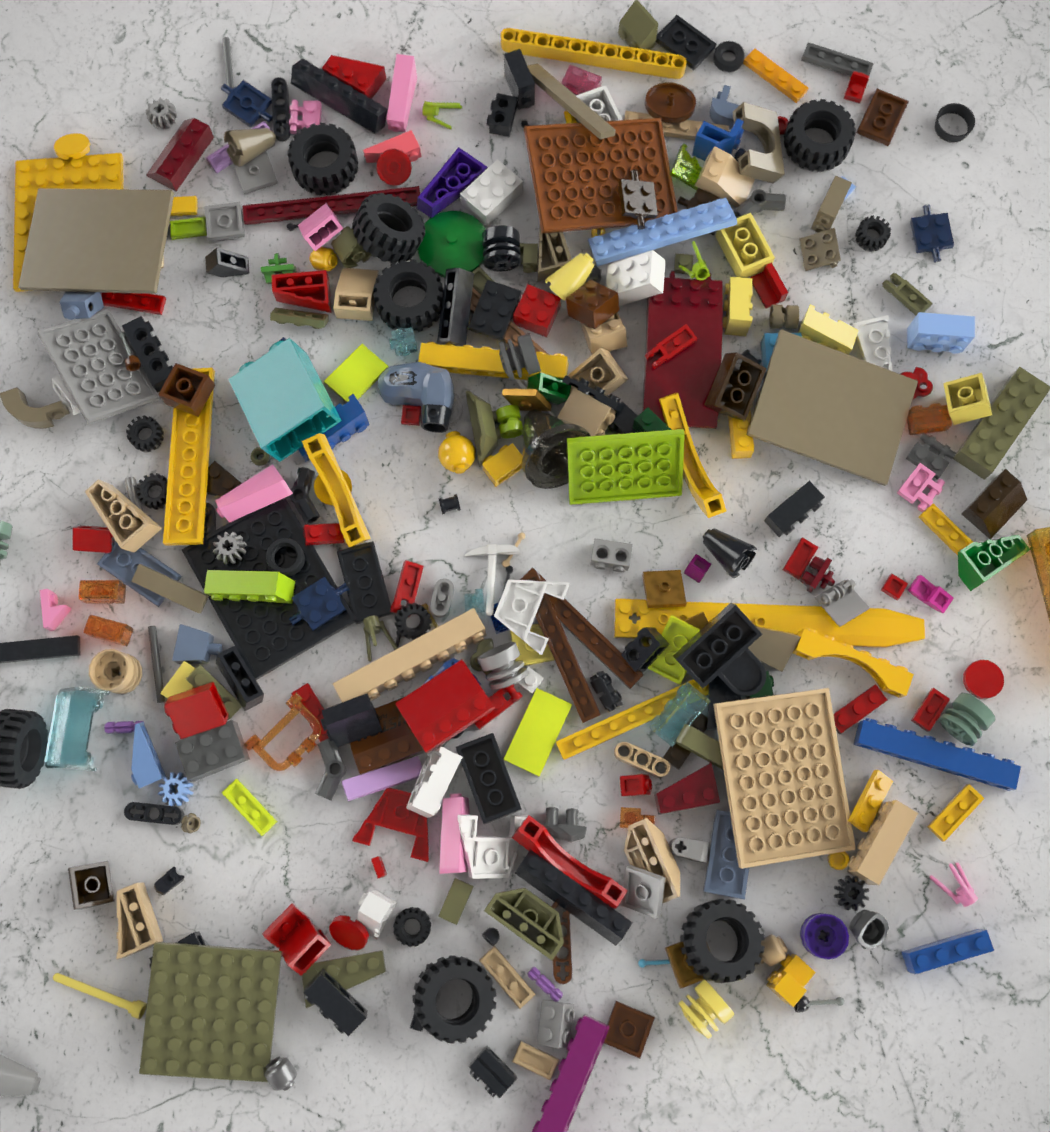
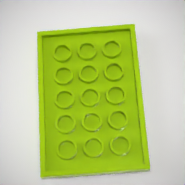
M676 429L567 438L569 504L682 496L684 430Z

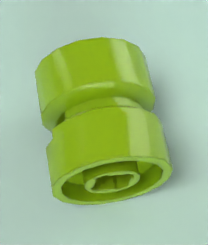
M507 405L496 410L497 421L500 423V436L502 438H515L524 433L523 424L520 420L519 406Z

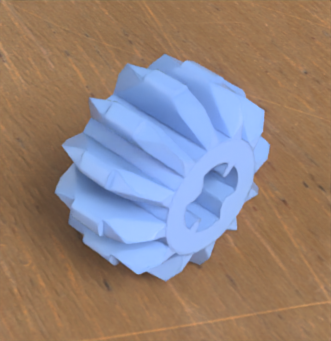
M174 772L170 773V778L164 776L163 780L166 783L159 784V787L163 788V790L158 794L164 796L162 801L168 802L169 806H174L175 803L177 806H182V800L185 802L189 801L187 794L193 795V792L189 791V788L194 786L193 783H188L189 780L181 772L177 776ZM175 785L178 786V787H177L178 793H174V791H175L174 786H175Z

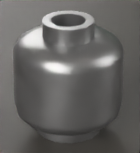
M276 1057L270 1061V1064L266 1066L265 1077L271 1087L276 1091L290 1089L295 1083L293 1080L297 1072L289 1059Z

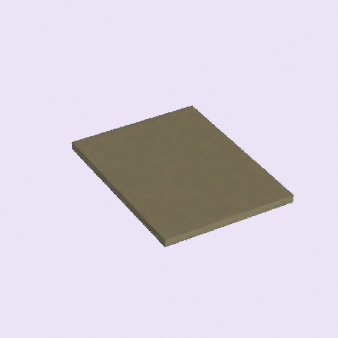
M38 188L18 288L33 291L157 294L174 192L172 190Z
M781 329L774 345L746 435L885 486L889 481L918 381Z

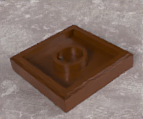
M615 1000L607 1022L610 1028L604 1043L637 1058H641L655 1017Z

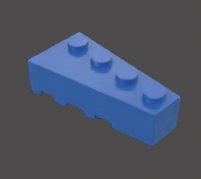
M354 394L348 397L350 401L344 405L339 403L335 406L342 421L323 433L331 449L341 441L349 440L353 434L363 432L370 425L364 409ZM303 446L298 451L305 462L310 461Z

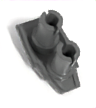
M556 807L546 808V824L543 826L553 838L568 842L585 838L587 827L578 826L579 810L574 808L566 809V824H558L559 809Z

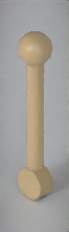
M524 533L518 534V540L514 546H519L521 540L525 538ZM509 555L502 562L504 568L510 566V560L513 555Z

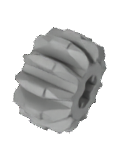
M159 98L158 101L153 99V104H148V109H146L147 119L155 128L160 127L164 129L165 126L170 128V123H175V118H177L176 108L168 99L163 100Z
M224 532L223 538L217 536L219 542H213V545L217 547L213 550V553L217 554L216 558L219 561L223 560L224 564H228L231 561L232 564H235L236 558L242 560L240 554H246V550L243 548L247 545L242 541L243 537L241 535L237 536L235 532L229 535L228 532Z

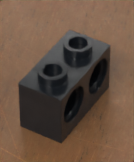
M497 93L495 100L491 102L492 113L487 117L489 133L510 137L517 111V97Z
M644 627L637 633L635 640L625 646V651L621 656L635 672H645L670 644L655 627ZM649 638L652 640L651 645H649ZM637 651L639 652V658H638V659H637V657H636Z

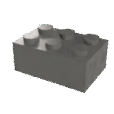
M233 720L226 722L225 725L175 742L187 780L193 782L250 760L238 723Z

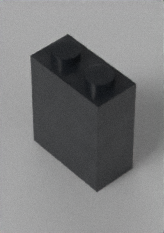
M521 49L505 53L504 76L512 95L517 97L518 110L535 105V82Z
M368 693L322 710L323 719H320L324 731L327 730L330 742L334 741L337 748L383 731L379 716Z

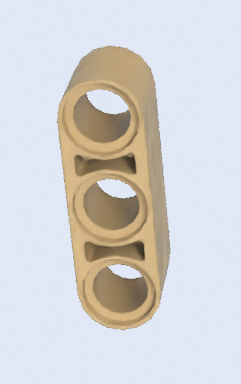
M620 742L614 749V756L617 760L654 777L662 778L670 771V764L667 760L628 742ZM619 747H626L629 751L628 756H620L618 753ZM638 755H644L647 758L645 765L638 764ZM657 763H662L665 766L664 773L660 774L655 770Z

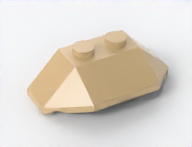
M647 818L629 825L624 846V852L629 864L665 877L662 903L680 897V870L664 833Z

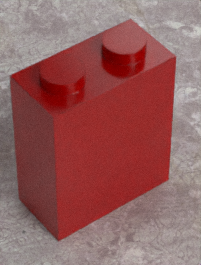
M214 682L170 696L164 706L166 715L170 716L173 722V730L179 735L180 739L225 725L229 718V714Z

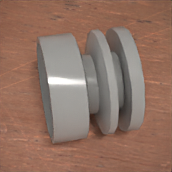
M515 642L497 646L477 658L483 671L492 670L485 677L487 681H491L488 684L491 690L509 687L528 675L527 669L522 668L525 665L524 661L514 662L520 656Z

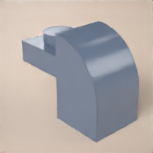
M724 85L722 92L718 91L717 98H712L709 114L715 124L729 126L731 130L734 125L733 111L739 105L727 102L731 86Z

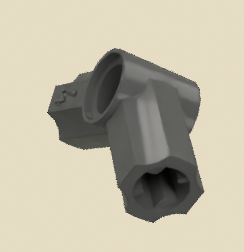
M758 189L753 191L751 197L737 207L733 213L736 218H739L749 213L753 216L762 210L784 211L786 196L785 194L766 193Z
M327 739L317 744L326 771L315 794L332 801L342 777L346 774V766L342 761L335 742H330ZM339 764L341 767L340 772L335 775L332 774L331 769L333 765Z

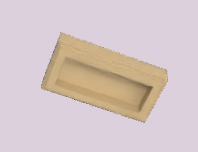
M520 1041L512 1062L551 1081L559 1059Z

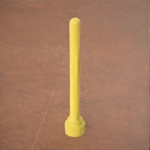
M60 973L53 975L55 982L128 1010L131 1017L140 1020L146 1011L147 1003L143 1001L131 1002Z

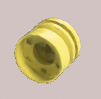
M704 979L694 988L699 997L697 1000L687 994L686 998L691 1005L688 1007L683 1000L678 1004L685 1018L695 1030L709 1039L712 1035L706 1028L708 1025L717 1032L718 1028L714 1020L717 1018L725 1024L735 1014L714 988Z

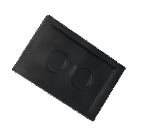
M678 15L656 37V43L668 52L684 56L687 62L686 65L692 70H695L716 48L714 41Z
M487 280L468 329L503 341L522 291Z

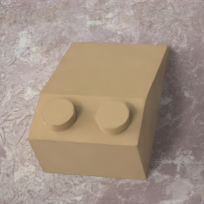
M714 146L706 158L695 186L722 199L726 198L730 204L739 207L747 200L755 179L740 175L739 163L729 153Z
M603 348L598 349L568 375L578 380L580 377L590 382L589 386L594 388L596 385L604 389V394L606 395L615 391L628 380V377L611 353ZM571 386V392H572V390H573L574 388H576V389H578V388H577V387H574V386Z

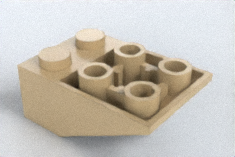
M342 268L335 291L333 306L336 318L373 321L375 305L373 288L374 284L377 283L378 270Z
M618 312L596 329L581 323L591 355L600 348L613 351L627 347L626 329Z

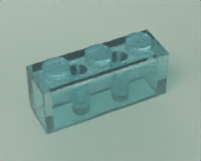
M686 682L685 685L678 689L676 696L665 704L661 714L654 717L650 728L670 746H673L683 725H691L710 700L689 682Z

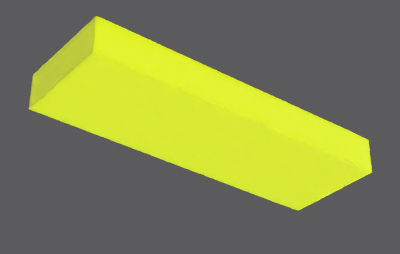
M237 778L222 792L261 836H264L278 822Z

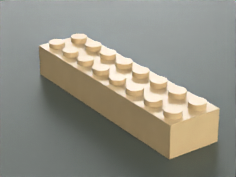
M472 608L332 684L342 702L367 693L372 701L380 697V693L386 689L391 691L398 687L399 682L403 680L405 682L410 681L416 677V673L430 670L433 668L432 665L438 661L440 663L450 659L449 655L455 652L457 654L462 653L472 643L474 645L480 643L487 636L485 627L475 609Z

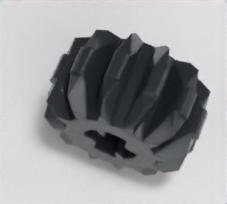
M849 875L845 876V881L839 879L838 883L841 887L834 886V889L839 891V894H834V898H841L837 904L839 906L844 905L845 910L848 911L851 907L853 911H858V905L864 908L865 903L862 900H869L868 896H864V893L869 892V888H862L865 885V881H859L858 876H853L851 879ZM854 890L855 894L849 896L848 892Z

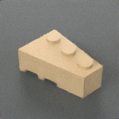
M135 883L118 890L117 959H121L149 948L155 942H163V938L145 884Z

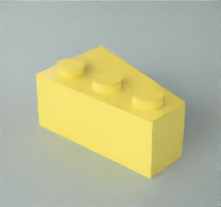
M810 304L802 319L798 333H801L803 338L849 355L859 330L841 320L835 322L829 318L830 314L824 312L822 315L814 310L815 306Z

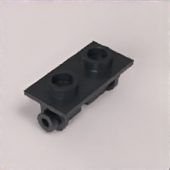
M600 671L597 672V675L590 677V684L596 694L604 692V695L599 697L605 710L608 709L611 712L616 709L615 706L623 705L621 702L622 696L617 690H614L611 684L612 679L607 673Z

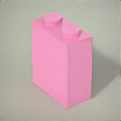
M326 203L298 225L304 239L314 251L344 229Z

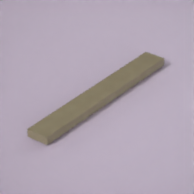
M538 63L528 65L535 84L599 139L615 136L616 129Z

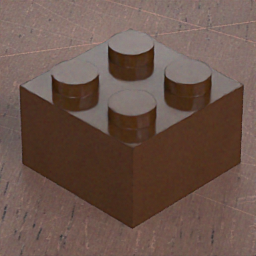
M589 280L566 297L568 316L593 329H596L620 311L618 292L593 280Z
M175 363L158 395L166 405L199 417L215 384L209 375Z

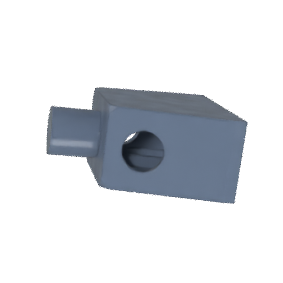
M66 291L60 300L63 316L65 319L70 320L90 318L104 308L100 292Z
M180 624L172 661L177 664H182L184 661L189 664L209 663L211 654L217 655L222 652V644L213 643L214 636L210 633Z

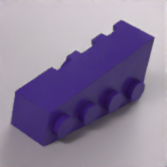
M458 147L418 196L417 209L428 217L433 218L460 198V194L488 167Z

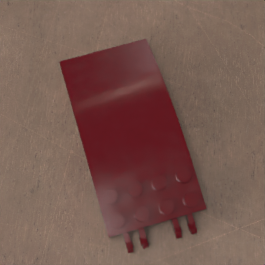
M671 271L669 278L664 277L663 293L647 298L645 355L655 348L656 344L685 324L689 326L698 340L655 369L652 367V364L662 357L661 353L658 352L650 359L645 357L643 411L648 407L666 424L659 399L678 393L688 427L717 429L718 412L704 406L722 359V281L711 280V273L709 277L701 281L696 279V277L695 279L675 278V271Z

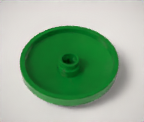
M444 211L436 214L433 218H429L424 223L425 237L417 250L420 260L426 263L427 268L431 266L435 273L445 278L446 269L461 268L473 272L483 264L482 234L485 228L477 218L462 211Z

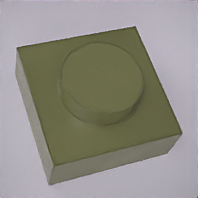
M675 253V273L687 274L679 269V265L692 271L693 255Z

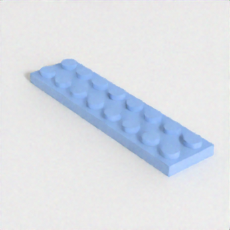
M723 198L648 220L644 223V229H638L637 225H631L589 238L588 242L596 265L601 266L737 225V218L727 199Z

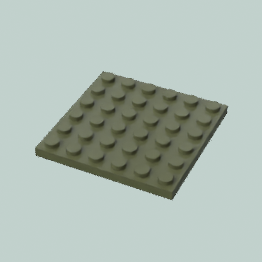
M155 942L139 1074L268 1082L265 1072L267 1070L266 1066L271 1061L282 951Z

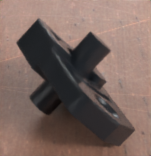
M174 866L155 882L154 888L157 893L165 895L180 884L185 876L178 875Z

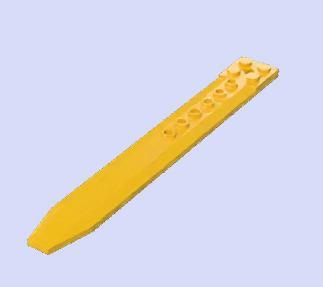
M615 599L614 638L635 639L637 633L644 627H655L662 634L671 615L685 621L704 612L708 622H710L730 603L687 602L686 607L647 608V603L644 599ZM733 603L755 626L789 632L795 635L804 628H812L817 631V634L831 636L836 639V642L841 644L847 643L858 647H890L925 639L924 619L888 609L870 608L839 627L822 606ZM633 614L640 618L636 624L629 620V617Z

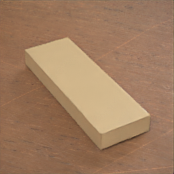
M495 946L479 960L519 1009L536 995Z

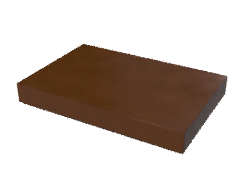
M877 88L856 133L889 146L909 101Z

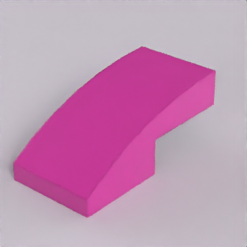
M918 575L907 590L920 601L940 613H944L954 599L940 586L935 587L922 575Z

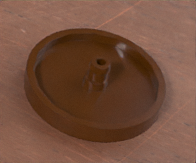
M672 82L660 83L651 87L645 99L647 112L653 118H661V122L665 123L686 121L693 115L696 106V98L692 91L681 84Z

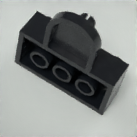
M732 602L673 655L678 663L702 688H705L715 677L719 676L736 694L751 696L758 693L766 682L765 667L748 649L762 633Z

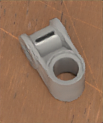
M674 838L669 842L673 856L687 858L696 862H707L709 842L686 838ZM680 843V846H683V850H679L678 852V849L675 848V844Z

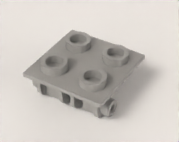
M852 579L843 580L815 597L839 627L870 609L854 591L856 584Z

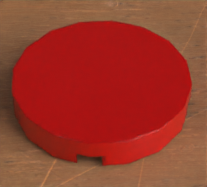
M388 149L379 156L377 160V174L386 184L393 186L401 185L411 175V160L402 150Z
M978 660L972 662L964 671L963 683L966 690L975 697L988 699L1001 692L1004 686V675L995 663L989 660Z
M339 915L335 917L329 926L332 938L344 948L350 950L363 949L369 938L366 927L358 920L355 922L350 920V916Z

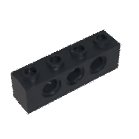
M140 316L122 325V328L140 360L151 385L158 393L162 389L173 366L168 365L167 361H169L166 352L160 350L159 346L162 344L157 336H153L152 331L154 329L149 321L145 322L143 317Z

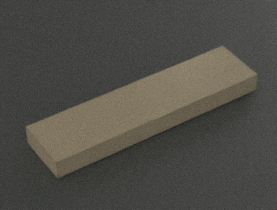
M143 564L138 565L131 581L199 614L202 613L209 597Z

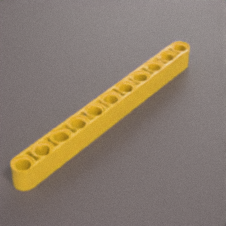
M505 28L501 31V48L505 52L521 49L522 54L527 56L671 79H680L685 73L687 62L686 58L682 55L514 28Z

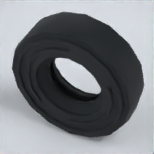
M724 41L715 49L713 56L714 64L721 71L734 72L743 64L745 57L744 49L736 42ZM725 52H731L735 55V59L733 61H726L722 55Z

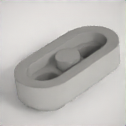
M448 579L438 580L434 587L430 609L436 617H444L450 611L454 586ZM447 587L448 591L444 593L441 589ZM439 605L444 606V609L442 611L437 610V607Z

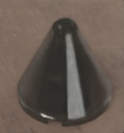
M539 410L529 411L524 417L522 470L524 475L538 488L551 489L567 484V438L588 437L591 435L585 428Z

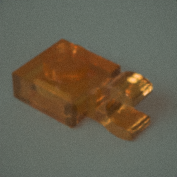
M621 807L620 828H628L629 825L645 818L655 824V816L641 815V808Z

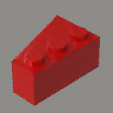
M331 55L322 67V70L365 94L370 99L375 96L387 80L384 66Z
M326 270L271 275L272 292L277 302L332 313L330 280Z

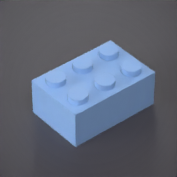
M918 312L907 328V348L914 349L915 351L932 350L933 352L949 351L953 354L961 353L975 338V316Z

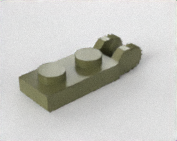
M897 273L890 275V279L894 284L888 280L882 283L883 288L887 292L892 293L914 315H917L918 312L925 313L932 305L928 298Z

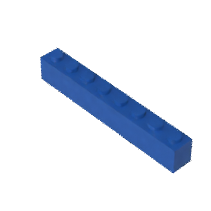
M870 718L858 722L853 745L1007 791L1017 789L1021 766L1015 765L1013 760L1002 758V760L995 759L993 754L975 753V749L969 747L961 749L955 747V743L943 741V743L937 742L936 738L924 735V737H920L914 731L904 730L903 732L897 730V727L894 725L885 724L883 726L877 724L878 721Z

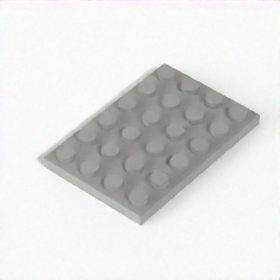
M109 310L96 313L87 319H75L38 330L40 340L87 424L159 400V396L151 385L142 366L136 371H128L126 369L125 359L128 355L123 340L119 337V333L122 331ZM128 344L129 349H130V352H131V355H134V356H135V354H134V352L132 351L130 345Z

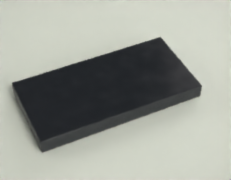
M374 541L337 551L344 582L349 588L347 594L352 613L356 618L355 624L363 623V620L369 616L375 615L381 618L392 615L391 603Z

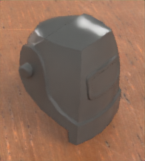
M861 910L851 920L849 929L863 949H874L884 942L889 926L887 920L879 913Z

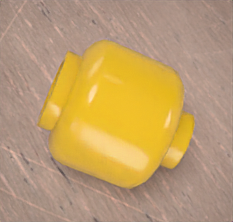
M320 247L316 251L313 250L309 257L312 267L319 271L326 270L330 272L336 267L338 262L334 250L326 247Z

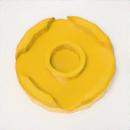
M72 133L56 140L54 150L56 155L64 160H69L68 157L79 159L89 152V146L91 145L85 135Z

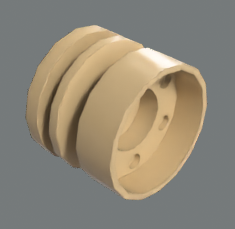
M105 649L97 653L89 665V677L91 682L99 689L116 694H127L139 685L142 678V667L140 662L132 655L115 649Z

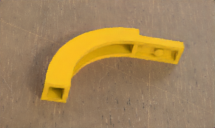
M674 393L660 398L659 402L666 425L672 430L683 429L685 433L683 477L693 498L708 518L727 512L722 494L714 487L700 462L689 432L679 394Z

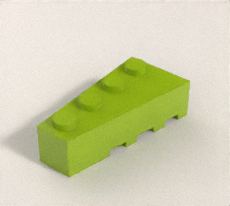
M207 570L204 593L211 596V599L219 601L227 598L232 601L248 600L292 604L295 581L280 572Z

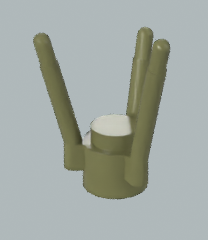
M375 615L363 620L369 662L372 661L370 635L373 645L377 646L375 635L380 633V629H382L394 650L398 649V646L387 631L383 620L379 621L378 616Z

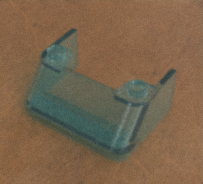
M80 686L59 690L46 752V768L97 772V768L92 767L94 758L90 752H87L93 714L103 707L104 698L102 696L110 695V691Z

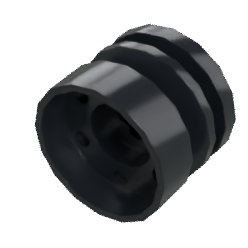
M500 225L490 227L483 232L484 267L488 270L504 272L520 266V234L516 228Z

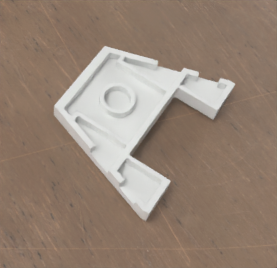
M508 579L494 617L536 652L543 655L549 638L531 632V626L544 593L564 600L570 583Z
M511 815L509 837H476L478 816H457L470 878H509L518 854L516 851L519 845L511 837L527 816Z

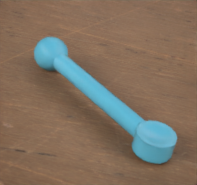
M641 959L638 962L641 968H644L646 965L670 964L669 960L645 961Z

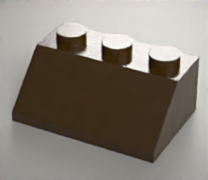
M737 352L725 353L704 406L720 414L745 421L767 368Z
M1004 469L961 514L985 536L992 539L1028 499L1021 482L1007 469Z

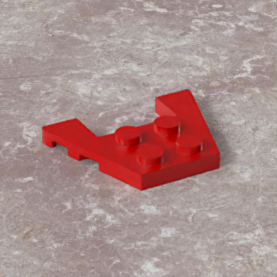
M391 787L387 788L352 841L371 846L376 826L385 827L416 836L410 857L429 862L428 818L406 808L412 793Z

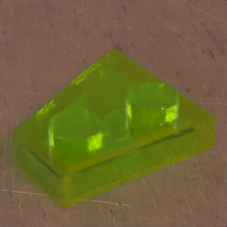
M682 144L670 175L697 191L698 187L695 184L702 167L695 156L693 158L686 150L688 148L687 145Z

